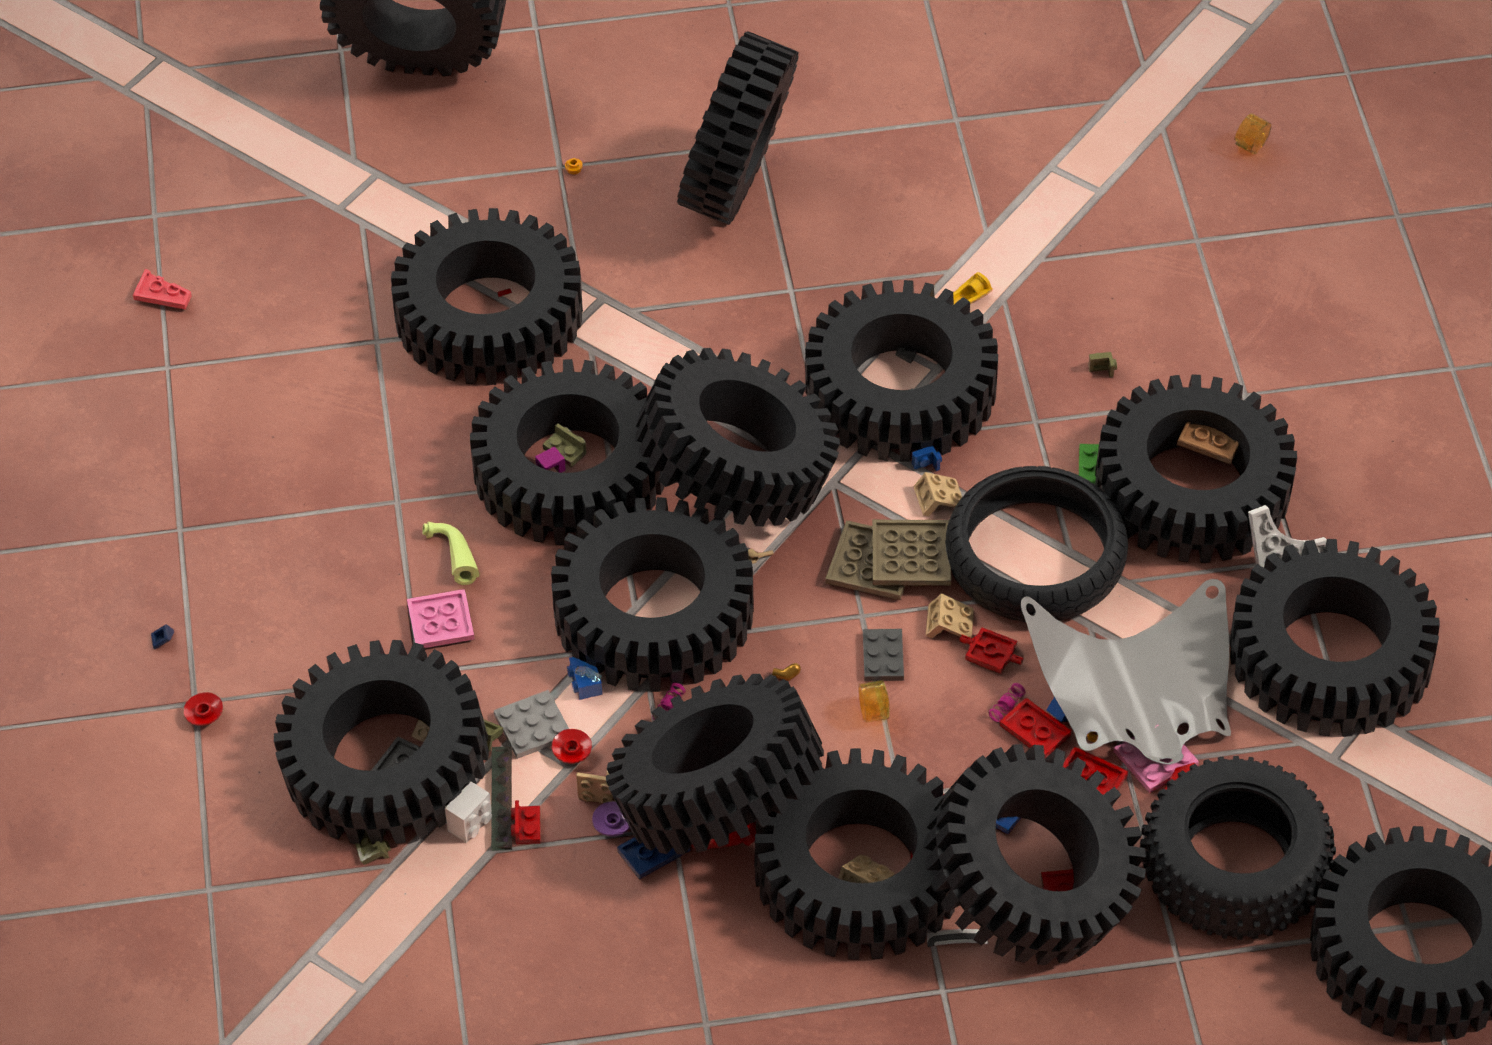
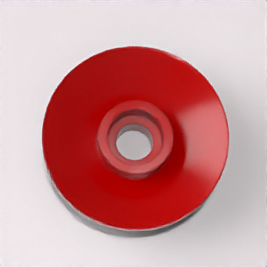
M209 692L199 693L192 696L186 702L183 710L184 716L193 725H209L221 716L223 703L216 694Z
M578 729L563 730L552 741L554 756L568 764L579 763L585 760L592 750L590 737Z

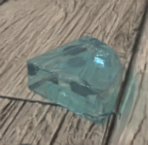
M577 666L575 674L580 677L585 675L592 679L591 681L599 682L602 675L587 666Z

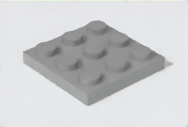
M549 690L494 710V716L498 724L504 727L503 733L517 759L552 746L554 737L561 731L569 729Z

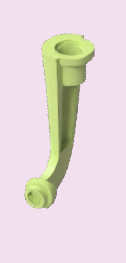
M429 521L427 524L424 523L422 534L426 535V538H432L434 533H442L449 538L452 575H454L455 582L462 585L472 584L479 577V571L462 533L449 524Z

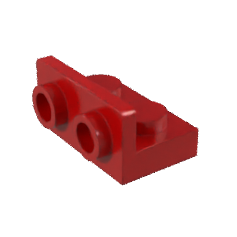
M515 800V808H511V819L515 820V824H511V836L515 837L516 845L541 844L540 806H520L519 800Z

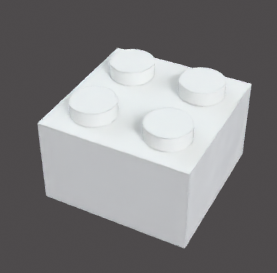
M470 782L462 790V793L445 807L448 832L465 843L478 834L479 829L484 824H488L492 818L490 793L475 783Z

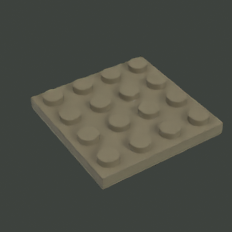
M872 519L873 585L951 586V566L947 557L945 543L949 520Z
M846 520L825 578V583L901 600L905 585H873L872 526Z

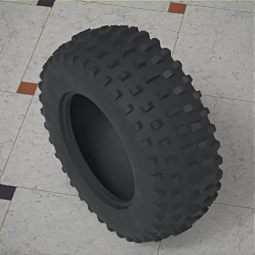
M1222 756L1218 757V761L1215 762L1207 759L1203 761V765L1197 766L1193 764L1186 773L1182 770L1178 773L1176 780L1171 779L1167 782L1166 790L1162 789L1158 792L1159 800L1154 799L1150 806L1152 813L1147 812L1145 816V821H1147L1148 825H1142L1141 834L1144 835V839H1141L1140 847L1145 848L1146 855L1142 862L1144 868H1146L1148 882L1153 881L1152 889L1154 893L1160 894L1159 900L1164 906H1169L1168 911L1171 914L1179 915L1181 922H1186L1189 925L1192 923L1193 929L1198 930L1200 927V930H1207L1206 934L1211 936L1213 932L1220 936L1222 934L1224 939H1227L1228 935L1237 938V940H1243V936L1258 939L1260 934L1267 935L1268 937L1273 935V931L1277 929L1280 931L1286 930L1289 923L1296 924L1299 921L1298 917L1306 916L1310 912L1309 906L1316 904L1322 878L1326 870L1332 869L1333 856L1336 854L1334 832L1332 826H1329V815L1322 812L1324 806L1320 800L1316 801L1317 795L1311 789L1307 790L1308 785L1304 781L1296 780L1294 773L1283 772L1282 766L1278 765L1276 768L1273 765L1269 766V761L1266 760L1259 763V761H1254V757L1244 760L1239 759V756H1233V760H1228ZM1221 822H1242L1254 825L1270 834L1278 842L1285 856L1274 866L1263 871L1233 873L1219 869L1203 859L1195 850L1191 840L1198 832L1208 826Z

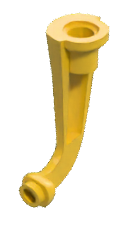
M980 272L972 275L953 293L954 304L963 297L972 304L991 293L993 288L990 281Z

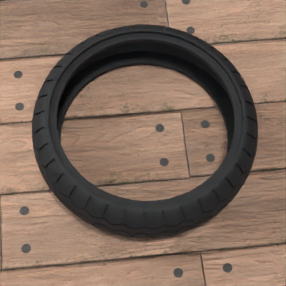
M1048 466L1010 468L988 476L975 484L964 494L954 508L947 526L945 541L951 571L966 594L985 609L1002 617L1026 622L1021 609V600L1024 597H1030L1058 621L1075 617L1095 607L1106 598L1118 583L1125 568L1128 554L1126 527L1119 510L1109 496L1098 486L1075 473ZM1023 503H1043L1067 509L1083 518L1098 534L1104 551L1099 560L1088 571L1072 580L1054 585H1027L1003 578L987 568L974 553L969 539L976 527L985 518L1000 509ZM1028 603L1026 610L1031 616H1034L1036 613L1035 608L1032 604Z

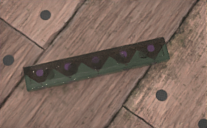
M512 746L492 747L491 848L492 851L512 850Z

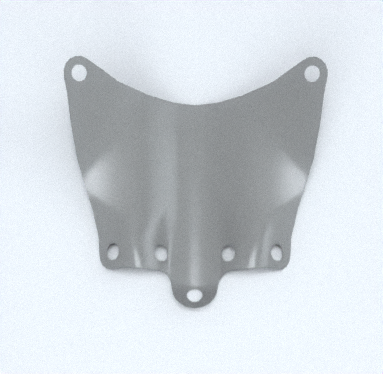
M1218 579L1205 581L1180 608L1157 624L1134 636L1119 640L1098 639L1078 632L1055 619L1032 598L1024 597L1021 600V609L1043 675L1070 723L1081 749L1091 751L1112 741H1125L1138 748L1146 758L1158 763L1171 765L1183 759L1184 756L1181 750L1185 742L1200 733L1215 731L1225 736H1231L1227 718L1229 631L1226 589L1224 584ZM1215 586L1218 588L1219 594L1216 598L1210 599L1206 596L1208 587ZM1028 603L1032 604L1035 608L1036 613L1034 616H1031L1026 610ZM1216 719L1222 721V723L1225 726V730H1222L1218 726ZM1182 723H1188V732L1183 735L1178 734V726ZM1126 729L1133 733L1135 740L1128 736ZM1092 731L1097 732V741L1093 744L1087 743V734ZM1169 758L1173 761L1170 763H1165L1160 761V759Z

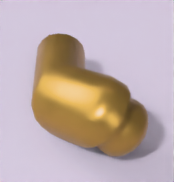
M793 663L784 670L774 668L772 675L778 679L790 681L800 673L801 667L798 663Z

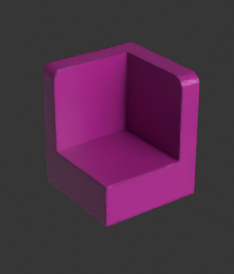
M555 446L535 456L536 465L540 468L548 470L554 467L559 473L566 471L565 458Z

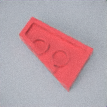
M145 269L133 294L134 300L185 310L192 297L191 291L175 283L170 284L164 281L163 277L152 275L151 271Z

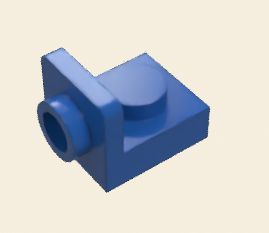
M933 445L912 452V466L914 469L932 464L936 471L940 470L942 457L939 451L936 452Z

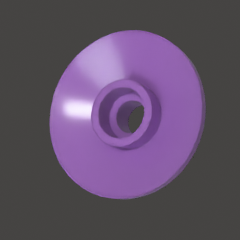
M614 801L601 804L593 813L592 822L594 828L605 836H619L630 829L617 803Z

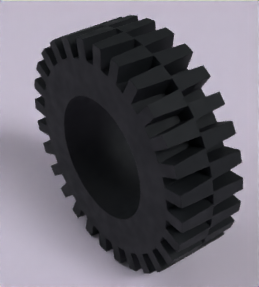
M321 0L320 10L322 11L321 18L323 23H328L327 31L329 34L338 35L337 43L342 47L352 44L351 54L355 57L368 52V64L375 66L382 59L386 61L385 70L394 72L398 64L404 66L405 74H413L415 67L421 68L423 75L432 76L434 69L437 68L441 75L445 77L451 76L453 67L459 73L467 72L469 64L476 68L481 65L482 58L488 59L491 56L492 49H495L498 43L506 0H435L445 7L435 10L411 8L393 0Z
M749 31L741 36L738 45L733 49L732 56L729 57L726 63L724 73H721L717 89L713 91L710 98L709 108L707 111L705 110L703 115V123L696 133V141L688 156L690 159L684 168V176L680 182V190L677 196L678 205L727 225L731 224V221L734 220L740 210L749 187H751L754 181L755 174L759 171L762 158L768 150L769 141L776 130V123L782 114V107L787 100L788 90L793 82V75L797 68L798 51Z
M489 208L488 220H479L477 209L468 210V222L465 223L461 222L457 213L448 215L447 229L438 220L430 223V235L419 230L414 234L415 245L406 242L402 247L403 257L397 256L394 262L395 271L391 273V291L398 337L402 338L404 349L407 352H413V358L419 365L427 360L428 371L435 375L444 367L445 376L448 380L455 381L461 370H464L466 384L473 385L476 383L478 373H485L487 385H496V372L501 371L505 372L506 377L512 375L517 380L518 367L524 369L530 366L533 372L537 374V360L541 364L548 361L554 364V353L563 356L567 352V341L574 343L577 337V327L581 328L583 312L579 260L576 261L575 250L572 246L567 247V239L562 233L554 235V227L546 222L539 228L537 217L530 214L522 224H520L519 212L515 210H509L505 221L500 220L498 208ZM483 278L510 280L523 286L530 292L516 306L491 314L465 312L453 307L445 300L459 286Z
M890 280L883 281L882 294L877 295L872 284L862 286L861 300L852 290L845 293L843 305L836 300L832 301L828 305V315L821 312L816 318V327L811 326L805 348L807 396L816 394L821 399L817 409L827 408L831 417L828 423H836L838 429L836 435L839 433L840 445L848 449L857 440L858 454L867 457L871 448L875 445L878 446V460L888 461L890 450L899 449L900 462H910L911 449L917 448L920 450L931 447L933 444L944 455L951 452L952 440L961 447L968 442L969 432L977 435L981 430L982 420L988 421L991 416V407L995 405L999 355L997 339L993 338V328L990 323L983 324V313L979 309L970 313V301L964 297L954 304L953 291L945 288L939 297L935 298L934 284L925 282L921 294L914 293L913 281L904 280L903 292H894L893 283ZM898 348H905V351L914 352L916 350L917 353L933 359L945 370V373L939 379L924 387L910 390H895L872 383L857 369L865 361L878 354L897 351Z
M703 348L700 355L694 350L686 351L683 358L676 355L672 357L669 364L665 363L636 421V427L638 428L635 435L636 442L642 443L639 452L642 457H650L647 467L651 472L663 471L659 481L665 487L678 483L679 486L675 495L681 500H684L690 494L696 496L694 508L703 511L707 503L714 505V517L722 520L729 510L733 511L734 523L744 525L750 515L755 526H764L768 518L776 526L781 525L785 518L791 522L798 518L800 512L805 514L811 505L814 504L839 454L837 449L840 445V438L835 437L838 429L836 423H828L831 417L827 408L817 409L821 399L816 394L803 397L807 385L799 380L792 385L786 383L790 374L786 370L781 369L776 376L769 373L768 370L771 364L769 361L762 359L758 367L751 365V354L744 352L741 353L737 361H734L730 349H721L717 357L711 348ZM707 421L722 422L744 430L755 437L768 452L750 450L730 442L717 433Z
M563 359V372L554 373L552 363L548 361L542 363V376L537 377L529 366L522 369V384L512 375L505 378L504 391L494 387L489 392V402L482 400L478 406L479 417H473L472 433H470L474 483L477 487L480 501H485L487 512L490 515L497 512L498 523L503 527H507L513 522L515 534L521 537L532 526L533 538L536 542L543 543L548 531H553L555 545L564 546L567 532H575L577 536V525L582 520L594 526V513L600 509H603L609 518L613 519V504L623 501L627 512L633 513L635 499L644 498L646 508L652 510L656 504V494L661 495L664 490V485L659 481L663 471H650L647 467L650 457L641 456L639 449L642 443L636 442L635 436L638 430L636 421L647 398V387L642 382L633 386L632 375L625 371L615 379L614 366L605 364L599 375H596L594 361L584 360L581 372H574L572 359ZM557 424L568 428L570 431H583L597 435L610 443L614 448L613 452L600 464L587 470L572 473H559L540 468L524 456L528 449L537 441L554 434Z
M1192 374L1189 386L1183 387L1180 375H1173L1169 378L1167 390L1159 378L1152 380L1149 383L1148 392L1141 386H1138L1132 390L1130 400L1123 396L1117 403L1116 411L1110 410L1107 415L1106 425L1103 424L1095 470V485L1109 496L1119 510L1126 527L1128 539L1138 532L1137 546L1144 550L1156 540L1158 541V556L1166 558L1171 546L1179 548L1178 561L1188 562L1191 550L1194 549L1199 550L1201 563H1210L1215 548H1217L1222 561L1232 559L1235 546L1242 555L1251 552L1253 541L1248 511L1266 505L1270 510L1277 529L1279 528L1281 518H1285L1296 473L1297 451H1294L1295 439L1293 434H1287L1288 424L1284 418L1275 420L1277 409L1271 403L1260 409L1261 396L1256 392H1252L1243 401V385L1234 382L1229 392L1225 393L1222 392L1223 378L1213 376L1211 387L1202 388L1201 375ZM1191 422L1190 424L1214 428L1226 434L1235 442H1238L1239 447L1231 463L1238 470L1240 477L1234 482L1217 489H1189L1165 479L1156 471L1150 460L1165 450L1181 447L1177 445V441L1185 424Z
M657 497L655 510L646 511L645 499L636 498L634 512L628 513L623 501L613 504V519H610L603 509L594 513V526L582 520L577 525V536L569 533L564 539V550L558 549L555 555L556 566H552L551 587L557 635H561L562 646L565 651L572 650V657L597 667L599 675L605 670L607 684L616 687L622 675L625 674L628 690L638 691L641 678H648L650 692H660L662 677H669L671 685L679 683L683 686V674L685 672L689 674L694 684L704 681V665L715 675L722 670V657L731 662L737 656V645L743 647L747 641V629L751 630L754 612L752 561L748 558V549L745 543L739 544V534L734 528L726 531L724 519L715 517L709 522L708 509L706 508L703 511L697 509L690 517L688 501L678 500L674 512L668 511L667 498ZM649 570L676 573L691 581L700 590L697 598L686 608L671 615L654 618L639 617L623 612L606 598L610 589L620 580L629 575Z
M1327 539L1323 553L1318 552L1315 540H1309L1304 543L1302 555L1299 554L1292 544L1284 547L1282 559L1273 552L1266 557L1264 568L1257 564L1251 570L1250 580L1244 579L1241 584L1240 594H1237L1229 646L1231 647V665H1235V677L1238 683L1245 681L1244 693L1248 698L1251 699L1259 695L1258 708L1264 713H1267L1277 704L1276 720L1284 725L1293 713L1297 714V730L1307 732L1311 719L1320 721L1319 735L1330 736L1333 723H1340L1342 737H1348L1353 735L1356 721H1359L1364 733L1368 734L1375 731L1378 719L1385 727L1394 724L1397 712L1403 717L1411 711L1412 703L1418 704L1423 697L1425 687L1428 688L1439 640L1440 620L1435 618L1437 610L1435 601H1428L1429 589L1425 583L1415 586L1417 574L1411 568L1399 574V559L1391 556L1383 565H1380L1381 550L1372 546L1367 556L1363 558L1358 556L1359 542L1349 541L1347 552L1338 553L1337 539ZM1338 613L1352 617L1365 624L1377 636L1382 646L1371 655L1359 660L1348 662L1328 661L1302 650L1290 638L1286 629L1293 622L1307 615Z
M380 640L370 641V656L362 657L357 644L349 646L347 649L350 661L344 664L335 652L326 656L329 672L325 673L316 664L310 667L308 673L311 685L298 678L292 685L296 698L284 697L281 703L284 714H277L275 720L278 733H274V745L277 751L275 754L292 801L296 803L299 813L304 818L309 816L312 826L319 831L326 826L329 836L337 840L345 831L351 844H360L365 830L372 845L377 841L382 843L384 831L390 830L395 844L404 843L406 840L403 827L413 825L418 838L428 834L425 819L431 817L439 828L447 823L445 805L447 806L461 794L462 790L470 782L476 784L475 778H484L486 770L483 760H488L489 757L488 736L479 701L466 673L461 675L459 666L453 660L446 664L443 654L435 649L427 656L422 644L414 642L407 655L402 640H392L389 654L384 653ZM402 714L414 717L430 727L424 743L410 758L387 769L375 771L357 770L345 766L334 758L337 747L343 737L359 723L375 716Z
M741 674L733 676L726 687L722 679L714 680L708 692L704 693L701 686H697L691 689L692 698L683 701L680 695L670 699L673 708L668 711L657 707L651 712L654 718L653 722L640 720L635 725L638 734H626L621 741L624 747L615 748L612 757L614 761L609 762L607 765L609 775L606 776V782L631 832L640 844L643 842L649 850L657 847L658 851L667 854L672 848H674L677 854H686L691 845L694 846L697 852L707 851L711 839H714L718 847L729 844V834L737 831L742 839L750 835L747 825L756 821L763 828L771 823L768 816L771 810L779 814L785 813L790 809L785 798L799 800L805 794L802 785H812L816 779L813 771L821 769L822 762L820 757L824 756V750L821 745L822 741L794 686L791 687L788 681L783 679L779 682L777 677L769 675L763 680L761 674H752L745 681Z
M1015 744L1006 752L1000 747L994 749L986 758L982 755L976 759L954 782L933 809L935 813L928 820L926 827L931 832L924 839V849L932 850L925 860L926 870L939 871L930 882L934 892L950 889V892L941 903L942 907L946 912L958 906H961L964 910L955 923L962 931L975 921L981 927L973 940L981 946L994 935L998 938L993 953L1003 957L1016 946L1015 961L1026 963L1031 957L1036 955L1037 965H1047L1055 957L1058 963L1069 961L1075 954L1080 957L1087 953L1133 908L1131 905L1139 897L1142 890L1137 886L1145 878L1146 869L1138 866L1146 858L1145 848L1134 847L1142 836L1139 826L1123 828L1134 815L1130 807L1126 806L1118 810H1114L1112 807L1121 796L1120 792L1115 787L1103 795L1097 790L1105 776L1097 770L1085 780L1081 777L1086 762L1077 757L1069 766L1064 768V751L1055 749L1045 759L1044 746L1036 744L1026 753L1022 744ZM1003 817H1020L1036 822L1049 830L1061 842L1069 855L1074 874L1073 889L1068 891L1044 890L1028 883L1017 875L1007 864L999 849L996 839V820Z
M861 748L850 749L848 764H842L838 750L828 752L825 769L821 766L820 770L813 771L816 779L812 785H802L805 794L799 800L785 798L790 809L783 814L771 810L768 813L771 823L763 828L756 822L754 867L756 887L760 886V900L763 906L770 904V917L775 923L784 919L785 933L791 938L803 929L804 946L813 950L820 937H824L825 955L835 957L840 942L848 944L849 960H859L861 945L869 944L872 960L882 959L885 942L889 941L895 956L905 953L908 937L916 947L920 946L926 941L927 929L933 933L940 931L944 917L950 919L955 912V908L946 912L942 907L941 903L950 892V889L934 892L930 882L939 871L926 870L925 860L932 852V850L924 849V839L931 832L926 827L928 820L935 813L933 809L944 796V782L936 776L926 783L927 768L919 763L907 775L906 757L898 754L891 767H886L884 765V751L874 749L871 764L862 763ZM849 824H867L882 828L895 835L903 842L913 857L906 867L888 879L873 883H853L836 878L824 871L814 861L809 849L820 836L834 828Z
M1423 826L1412 827L1408 842L1404 841L1400 827L1389 829L1385 844L1377 832L1367 836L1364 848L1356 841L1348 847L1346 858L1339 854L1333 860L1331 871L1326 870L1322 878L1321 888L1318 889L1310 932V941H1312L1310 953L1312 961H1317L1316 974L1319 981L1328 979L1326 992L1333 1000L1343 994L1341 1009L1349 1016L1362 1005V1025L1371 1028L1377 1017L1381 1016L1384 1017V1035L1393 1037L1398 1023L1407 1024V1041L1417 1042L1422 1027L1428 1026L1431 1042H1442L1447 1025L1454 1038L1458 1039L1465 1037L1469 1023L1478 1032L1486 1027L1489 1015L1492 1017V865L1489 866L1491 850L1481 845L1472 856L1469 855L1470 838L1461 834L1454 848L1447 846V830L1439 828L1436 829L1433 841L1425 842ZM1397 904H1427L1437 907L1457 919L1469 934L1473 947L1464 955L1449 962L1439 964L1416 963L1401 958L1384 947L1373 933L1369 921L1382 910Z

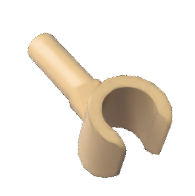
M753 548L748 549V558L752 561V564L756 563L759 558L774 555L773 550L756 553Z

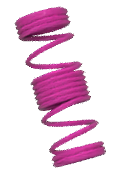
M679 683L671 685L670 691L666 693L658 707L661 705L667 711L673 708L670 699L674 697L667 695L669 692L672 694L675 692L682 698L681 695H684L686 690ZM673 686L679 687L683 693L675 690Z
M1013 683L1011 688L1008 689V693H1005L998 700V704L994 705L993 709H990L989 716L996 722H1000L1003 719L1002 713L994 709L995 706L998 705L999 708L1001 706L1007 711L1006 714H1008V711L1015 706V702H1018L1017 697L1025 695V688L1021 684ZM1014 686L1018 687L1022 692L1019 693ZM1010 695L1014 696L1017 699V701L1013 700V698ZM991 711H993L994 714H995L1000 720L996 719V718L992 715Z

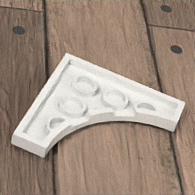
M1266 505L1248 511L1256 565L1259 564L1264 568L1266 557L1273 552L1282 559L1284 547L1292 544L1299 554L1302 555L1304 543L1309 540H1296L1282 534L1275 526L1270 510ZM1324 537L1314 539L1318 552L1323 553L1327 539Z

